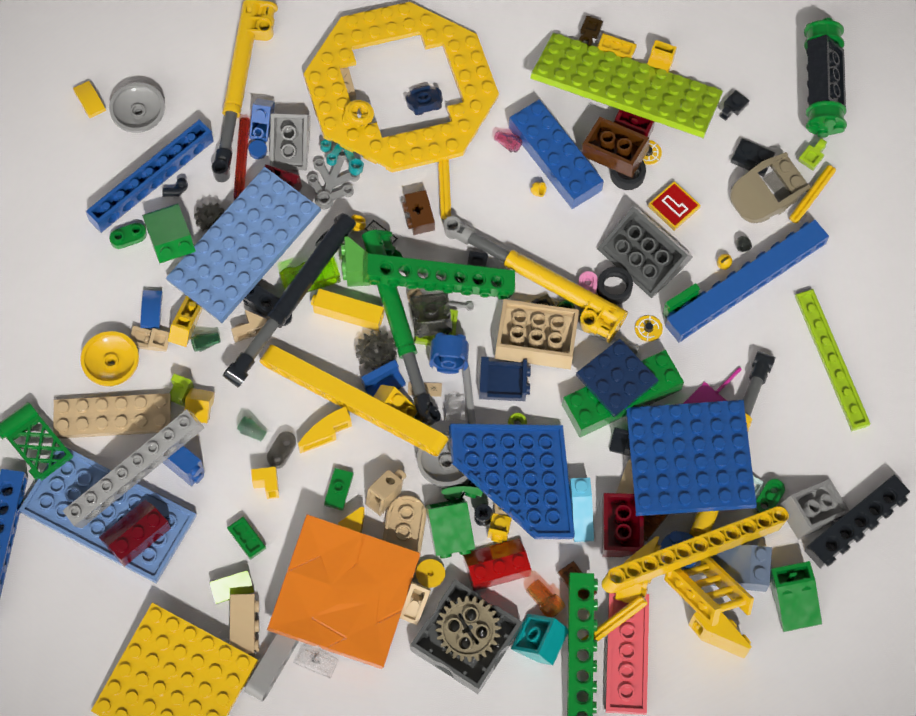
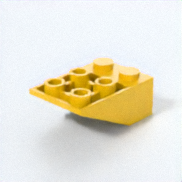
M654 537L624 563L659 551L661 549V545H658L659 537ZM652 579L616 592L615 599L631 603L639 596L645 598L648 591V583L650 584Z
M697 612L693 614L689 626L702 641L739 657L745 658L752 648L750 640L746 635L740 634L735 622L732 619H728L723 614L724 612L720 614L718 625L711 626Z

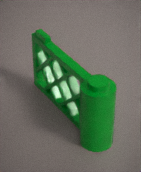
M29 402L0 422V438L2 440L6 438L31 468L28 471L35 480L38 478L41 481L73 458V455ZM37 423L42 425L41 433L31 432L32 427ZM20 436H27L25 445L16 444L14 440ZM30 437H40L39 445H29ZM44 437L53 438L52 446H42ZM28 449L38 450L36 458L27 457ZM41 450H51L50 459L40 458ZM55 451H64L66 454L60 460L54 459ZM39 463H49L48 469L40 473L38 471Z

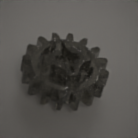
M372 330L370 336L366 333L364 334V340L358 339L360 345H356V351H358L356 352V358H360L359 364L365 363L364 369L371 367V370L374 371L375 368H380L393 361V357H397V352L395 351L397 349L395 344H393L394 339H388V333L381 335L379 330L377 334H374Z

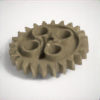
M466 596L464 602L461 597H458V604L452 600L450 601L452 607L444 606L446 613H439L443 620L437 621L441 628L436 629V631L441 632L442 635L437 639L444 640L441 647H448L446 650L447 654L452 651L454 652L452 658L460 655V661H464L465 657H467L468 662H472L474 656L478 661L480 660V654L484 657L488 656L486 650L494 651L491 646L492 644H499L495 637H501L497 630L501 629L502 626L496 625V622L501 619L494 618L497 610L490 611L492 604L484 606L485 599L478 603L477 596H474L472 601L469 596ZM470 609L476 611L477 616L475 620H470L467 616ZM459 613L463 615V618L467 625L473 626V628L471 629L472 634L470 632H465L467 626L459 617ZM453 620H457L460 624L458 631L451 629V622ZM481 626L487 629V636L485 638L480 637L478 634V629ZM473 635L476 637V639H478V645L475 643ZM464 637L470 640V647L468 649L464 648L461 644Z

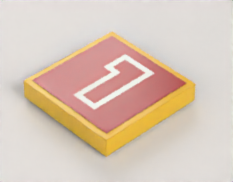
M674 181L648 204V207L675 231L699 210L701 205Z

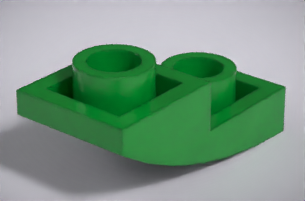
M468 484L441 487L440 492L444 494V498L454 501L455 498H461L462 491L465 492V496L476 498V495L481 497L483 493L477 486Z

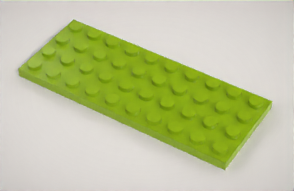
M553 33L530 79L704 138L723 93V90L693 81L681 75L667 73L663 69L651 67L646 63H641L628 57L616 56L613 52H605L599 50L596 46H588V44L581 43L579 40Z

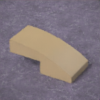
M136 326L132 327L130 338L137 348L167 351L169 332L154 328L151 331Z

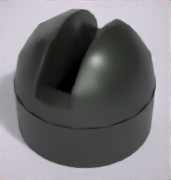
M741 236L737 239V250L746 252L752 248L749 237Z

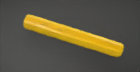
M449 159L438 162L440 218L443 220L451 216Z
M827 165L790 215V221L795 224L800 221L836 171L834 167Z
M643 596L637 597L598 626L597 631H594V640L598 642L648 604ZM586 635V636H585L584 638H582L581 640H587V639H588V635Z

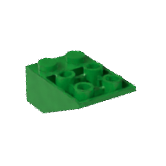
M810 561L772 568L770 571V586L783 632L822 625L816 581Z

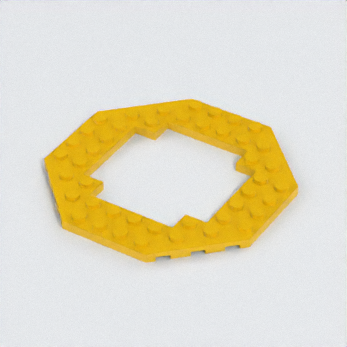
M412 2L342 16L304 72V80L323 138L340 144V147L352 153L356 152L362 155L364 159L374 164L378 163L386 167V170L392 173L443 161L444 159L448 160L463 156L499 97V92L478 35ZM420 35L425 50L443 46L462 99V103L447 106L451 122L382 138L377 122L367 124L366 127L364 125L358 127L355 124L351 125L346 120L344 112L351 100L340 69L356 65L353 50Z

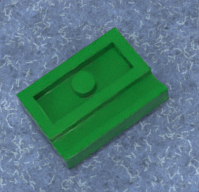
M695 283L668 300L664 304L662 313L666 319L671 312H677L682 309L686 302H692L697 299L700 290L699 286Z

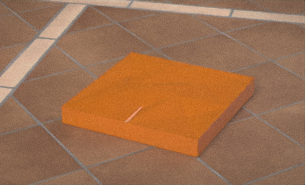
M307 514L267 630L383 669L421 553Z

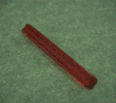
M244 117L240 118L234 201L245 189L250 119Z

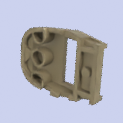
M785 152L762 161L742 176L732 186L730 200L744 220L750 223H761L769 220L774 215H780L785 212L789 206L799 200L805 191L808 192L811 185L805 181L788 157V153ZM768 166H771L791 194L780 202L777 201L758 174Z

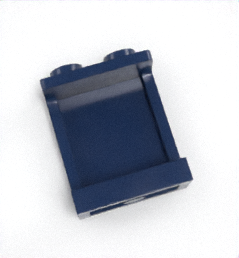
M481 357L479 399L525 401L526 395H530V383H527V377L531 375V365H527V359H523V362L519 363L489 361V357Z

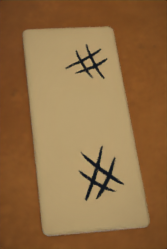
M408 382V395H414L411 383ZM424 382L426 392L430 396L441 397L442 383Z

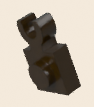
M586 16L580 30V34L583 35L580 36L579 41L581 43L588 41V46H592L593 38H598L603 21Z

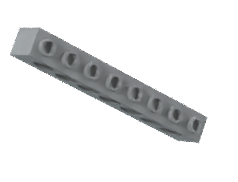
M186 409L66 507L63 512L73 526L83 528L201 432L204 426L193 412Z

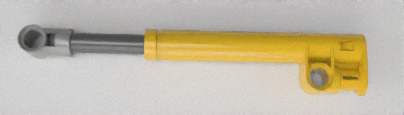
M450 216L445 219L444 230L448 238L457 239L466 245L471 244L503 261L505 267L515 270L521 276L581 307L584 311L580 316V327L584 332L595 335L599 334L607 339V343H611L624 323L628 311L515 250L508 251L476 234L474 229L461 223L457 217ZM450 226L457 227L456 229H449ZM590 319L593 323L587 324L584 321Z

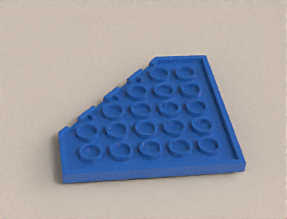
M449 425L452 464L534 539H573L575 537L563 425Z

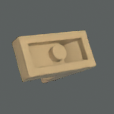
M245 310L248 323L238 324L231 329L235 343L256 336L267 319Z
M412 582L400 619L418 625L429 599L431 589Z

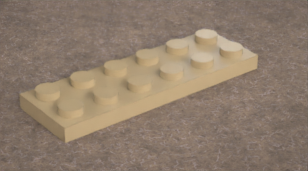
M170 393L54 400L53 432L59 439L158 433L171 422Z

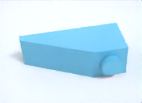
M590 477L570 479L569 487L575 534L574 542L594 541Z

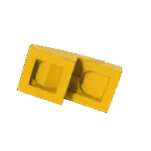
M90 81L73 88L75 95L89 118L106 111Z

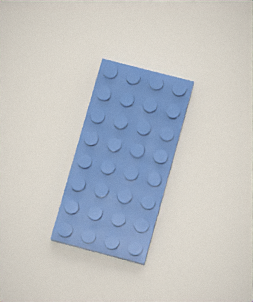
M264 167L194 246L196 252L187 254L166 277V280L219 322L223 323L319 214L321 209Z
M67 448L73 455V458L44 480L38 479L20 507L19 512L123 566L99 539V536L146 499L164 516L171 529L128 563L125 568L157 584L197 517L196 513L136 484L83 528L73 526L63 510L112 470ZM56 451L54 459L60 460L66 454L64 451Z

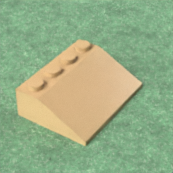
M504 299L495 359L521 363L523 359H527L528 364L571 370L579 310Z

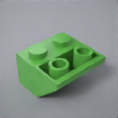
M344 237L345 244H341L343 280H347L348 287L370 286L369 283L363 282V260L368 252L351 238Z

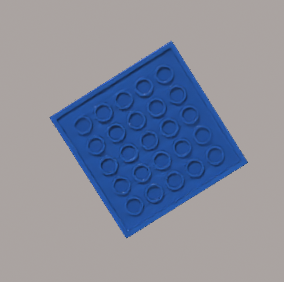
M744 400L627 408L636 516L756 508L757 503Z

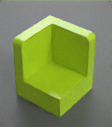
M173 374L171 378L173 387L170 391L171 402L185 407V398L190 389L195 386L192 380Z

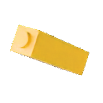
M318 289L317 295L314 294L311 300L314 313L375 331H379L384 318V307Z

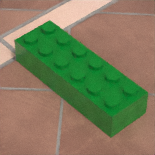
M666 350L642 360L643 364L659 381L627 408L649 406L682 390L684 381ZM587 387L563 397L562 406L580 438L627 416L626 408L613 417Z

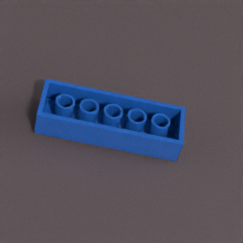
M540 99L509 117V129L571 209H574L602 191L604 180Z

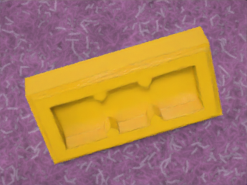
M603 33L597 47L605 52H613L616 56L632 59L637 44Z

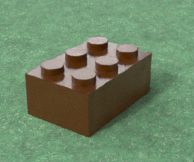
M602 117L598 118L582 144V154L585 158L631 178L649 151V137Z

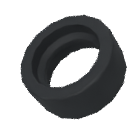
M642 160L638 167L639 175L633 180L623 179L618 175L617 171L611 169V180L620 189H636L644 181L646 165Z
M610 267L602 271L597 283L598 295L615 305L622 304L628 300L633 288V279L629 272L620 267ZM610 277H618L625 282L626 290L622 294H610L604 289L605 280Z

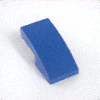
M143 290L141 328H160L162 291Z

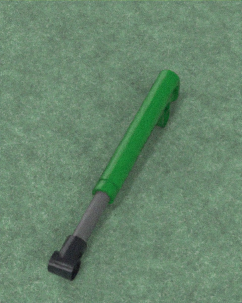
M370 230L362 234L365 249L369 254L403 257L392 244V232ZM380 269L384 274H387L385 270ZM379 284L377 285L395 346L398 349L399 358L404 360L415 395L413 398L417 410L415 419L431 426L440 421L441 414L433 406L430 394L426 392L415 357L418 352L414 345L415 342L398 288Z

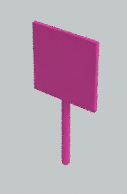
M739 367L716 391L704 382L683 404L727 401L719 392L742 369Z

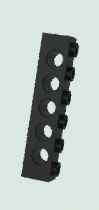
M894 474L806 547L805 552L820 569L825 565L829 567L837 560L835 556L839 553L843 555L851 548L850 544L852 542L858 543L866 536L864 532L868 529L874 530L880 524L878 521L881 518L887 519L894 513L893 508L897 505L899 507L903 506L909 500L907 496L910 490ZM883 496L890 497L892 502H886ZM869 508L876 509L878 514H872ZM855 520L862 521L863 526H858ZM840 532H846L849 538L842 537ZM826 543L832 544L834 550H829L826 547Z

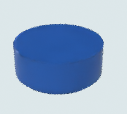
M255 140L250 143L248 150L252 158L262 159L266 156L267 146L263 141Z

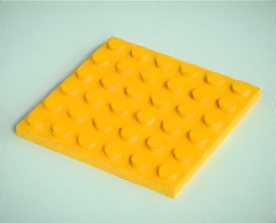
M152 603L91 712L99 716H228L258 660Z

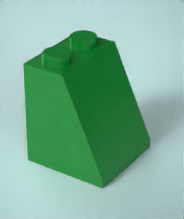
M178 203L142 215L159 264L196 252Z
M464 498L425 505L436 556H440L441 559L449 558L452 556V553L459 552L460 555H465L475 549L468 504Z

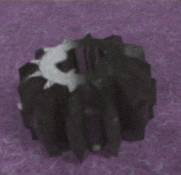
M211 201L209 205L202 203V208L197 207V213L194 215L196 226L200 227L202 232L206 229L209 230L225 212L224 208H220L218 203L213 205Z

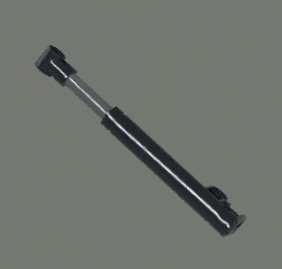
M341 213L335 217L333 226L320 236L315 243L316 249L275 303L272 310L267 314V321L245 352H241L235 363L232 362L222 376L237 388L247 378L248 370L255 363L254 359L277 328H282L341 244H343L345 241L344 237H347L356 226V222L349 215Z

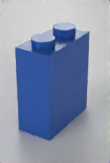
M184 446L163 462L164 465L191 487L195 483L198 484L204 477L205 472L201 460Z

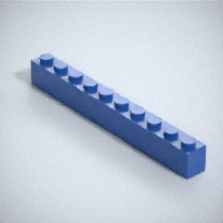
M816 220L811 223H804L799 231L796 233L794 231L791 232L781 243L779 241L776 242L769 251L761 252L754 261L746 262L739 271L731 272L726 277L727 279L722 282H716L711 287L712 289L707 292H701L697 299L692 302H686L679 311L671 312L667 316L665 327L677 342L680 343L824 246L828 241L829 235Z

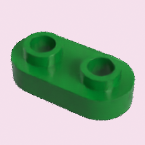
M133 223L116 229L109 236L110 243L116 249H123L140 243L147 236L146 228L141 223ZM134 230H140L138 233H134Z
M771 479L767 482L756 500L757 506L755 510L757 513L777 506L785 492V486L782 481ZM775 488L777 493H773L771 489ZM761 504H766L768 508L763 509Z

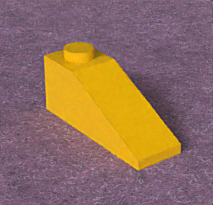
M187 296L171 324L168 338L169 342L187 347L203 309Z

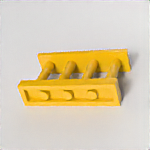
M711 557L702 559L701 564L684 570L679 568L665 574L664 580L711 626L718 625L721 612L739 607L746 615L751 614L754 598ZM703 573L708 578L693 581L689 576ZM713 584L719 588L708 593L701 589ZM727 595L732 601L718 605L713 599Z

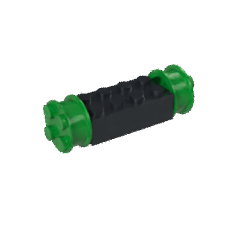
M824 18L808 23L804 28V35L807 38L804 42V48L808 56L806 68L809 96L807 97L809 106L806 108V116L809 120L806 123V129L819 138L843 133L847 127V122L844 119L847 112L844 40L841 37L844 33V27L839 22L833 21L832 18Z

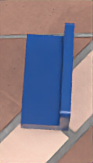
M396 360L361 377L364 389L372 397L381 385L394 386L397 389L406 385L399 372V365Z

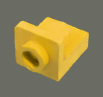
M493 513L487 538H491L492 541L498 543L502 541L507 542L512 518Z

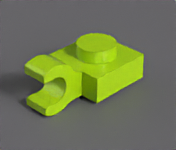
M821 138L815 147L809 145L798 161L814 171L824 158L822 152L826 148L827 141Z

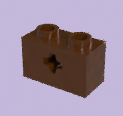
M426 190L404 194L402 208L403 212L408 214L406 223L408 229H412L413 235L435 231V221Z

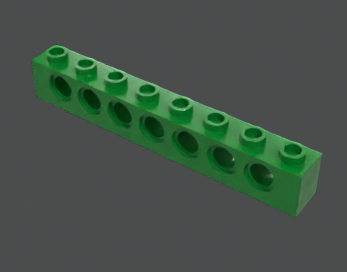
M368 253L363 260V282L371 285L385 284L389 287L403 286L407 289L438 290L444 293L456 292L466 296L474 294L484 298L492 296L504 300L510 299L515 292V270ZM380 269L385 270L387 274H384ZM399 271L405 273L406 276L401 275Z
M594 573L569 574L567 716H576L578 712H584L587 716H593L597 712V701H593V693H597V681H593V672H597V660H593V652H597V640H594V631H597L598 621L594 619V611L598 610V599H594V591H598V579H594ZM579 590H586L589 597L585 600L578 597ZM586 610L589 615L588 619L581 620L577 615L578 611ZM585 630L588 633V639L580 640L577 632ZM578 651H586L588 659L586 661L579 660L577 657ZM585 671L588 675L587 681H579L577 672ZM579 691L587 694L588 699L586 702H579L576 696Z

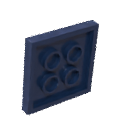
M621 339L617 340L576 372V376L613 417L621 413L659 381Z

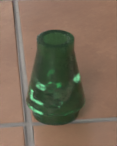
M218 332L195 334V336L191 337V344L195 352H202L221 342Z
M244 416L237 427L240 434L257 439L260 442L267 433L251 417Z

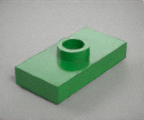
M338 468L334 469L324 506L343 511L354 476L353 472Z
M241 517L227 527V530L250 560L266 549V546L244 517Z

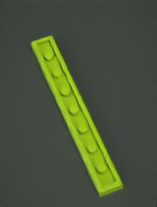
M814 289L796 294L795 299L851 432L870 426L871 423Z

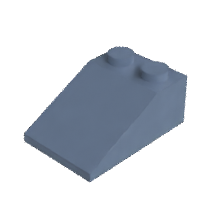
M739 545L710 556L745 590L767 591L770 585L772 547Z

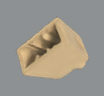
M397 469L395 473L387 470L368 488L365 505L381 516L391 502L400 495L403 480L407 477L401 469Z

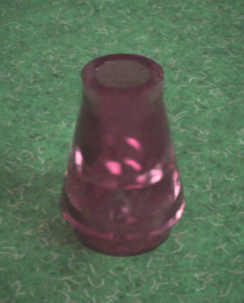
M499 130L495 133L494 140L509 152L516 153L519 151L522 145V139L519 136Z

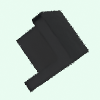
M614 428L609 448L610 452L630 456L628 430Z

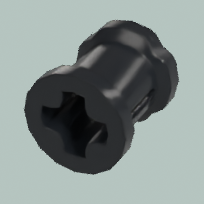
M487 504L478 505L475 508L474 520L479 526H487L491 523L492 509Z

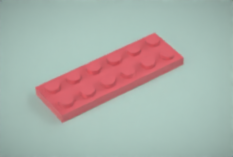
M609 593L608 619L629 604L616 600V593ZM646 594L645 599L648 604L607 634L605 713L647 714L649 594Z

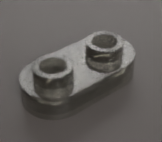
M285 431L276 438L267 454V461L271 467H276V469L282 468L288 461L296 447V438L293 433ZM285 441H289V442H290V444L287 445V446L284 445L283 443H284ZM279 457L281 459L280 461L275 462L274 458Z

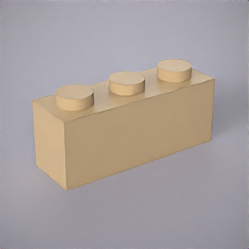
M255 594L230 595V645L256 658V652H259V640H256V632L260 630L259 620H256V613L260 612V602L256 600Z

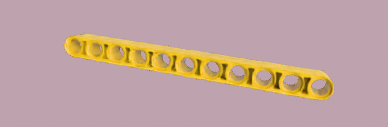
M269 345L259 360L263 366L342 408L346 406L347 410L433 456H439L449 440L447 436L274 345Z
M774 507L613 567L603 578L602 588L608 593H616L780 530L788 520L789 514L783 507Z

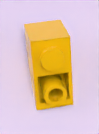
M381 385L373 396L412 418L417 413L415 405L394 386Z

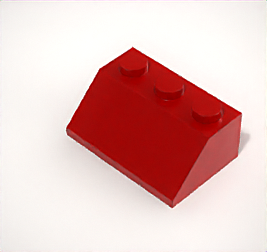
M519 538L473 550L469 554L462 555L473 591L531 575V566L527 553Z

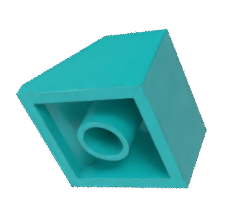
M527 614L511 649L538 663L553 665L567 637L568 628L555 618Z

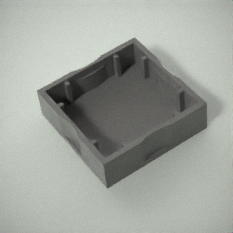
M454 579L440 600L435 613L425 622L410 644V651L476 694H479L518 635L523 622L500 607L492 605L490 611L497 610L494 618L501 619L496 622V625L502 626L501 629L497 630L501 637H495L499 644L491 645L494 651L486 650L488 656L484 657L480 654V660L478 661L474 656L472 662H468L467 657H465L464 661H460V655L452 658L454 652L452 651L447 654L446 650L448 647H441L444 640L437 639L442 635L441 632L436 631V629L441 628L437 621L443 620L439 613H446L444 606L451 608L450 601L452 600L458 604V597H461L464 602L466 596H469L471 601L474 596H477L478 603L483 599L478 593ZM485 601L484 606H487V605H489L490 603H488L487 601ZM470 609L467 613L470 620H475L477 616L476 611ZM459 613V617H460V618L463 620V622L466 624V622H465V620H464V618H463V615H462L461 613ZM453 620L451 622V629L458 631L460 624L457 620ZM466 624L467 628L465 629V632H470L472 634L471 629L473 628V626ZM481 626L478 629L479 636L482 638L487 636V629ZM473 635V638H474V640H475V643L478 645V644H479V641H478V639H476V637ZM467 637L462 639V646L466 649L470 647V640Z

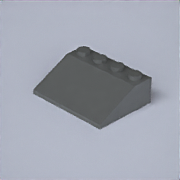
M634 206L597 248L616 267L628 271L632 276L633 282L650 298H653L693 258L690 253L644 212Z

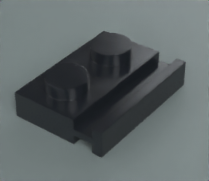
M742 138L730 163L750 171L762 161L774 157L775 152ZM769 166L760 171L758 174L764 177Z

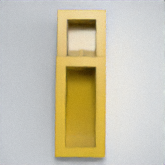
M346 406L321 419L303 436L298 443L300 454L337 440L336 432L352 427L351 418Z

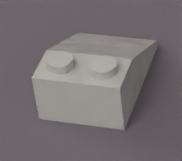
M271 114L270 166L281 170H307L310 115Z
M830 479L795 493L778 505L787 510L789 514L787 522L798 540L840 519L850 511Z

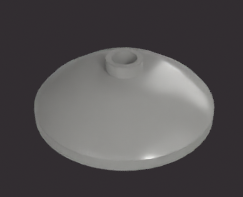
M136 82L127 84L115 92L110 101L109 111L113 122L119 128L127 132L141 133L154 128L161 121L165 112V103L163 96L155 87L146 83Z
M444 431L441 433L447 436L449 440L439 456H433L419 448L417 463L420 473L428 482L440 487H452L463 483L468 478L452 464L449 431ZM448 462L450 466L446 467L444 463Z

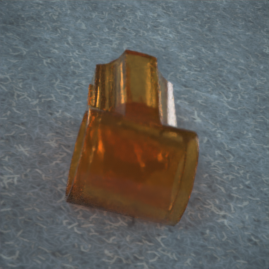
M539 579L526 589L527 594L539 605V609L546 617L554 618L566 607L563 600L558 595L552 594Z

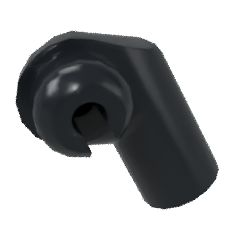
M179 178L173 188H163V197H179L188 188L187 180Z

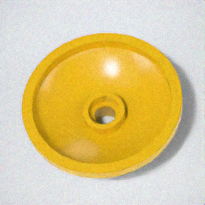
M116 331L102 332L93 336L83 347L80 359L81 367L85 375L92 382L102 386H116L127 381L135 373L139 363L138 349L133 340L123 333ZM112 361L115 362L112 366L108 365Z

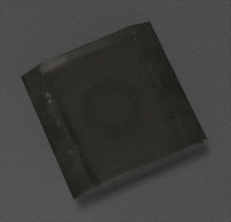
M443 292L410 297L414 334L421 339L422 337L433 336L437 333L448 335L453 330L448 293Z

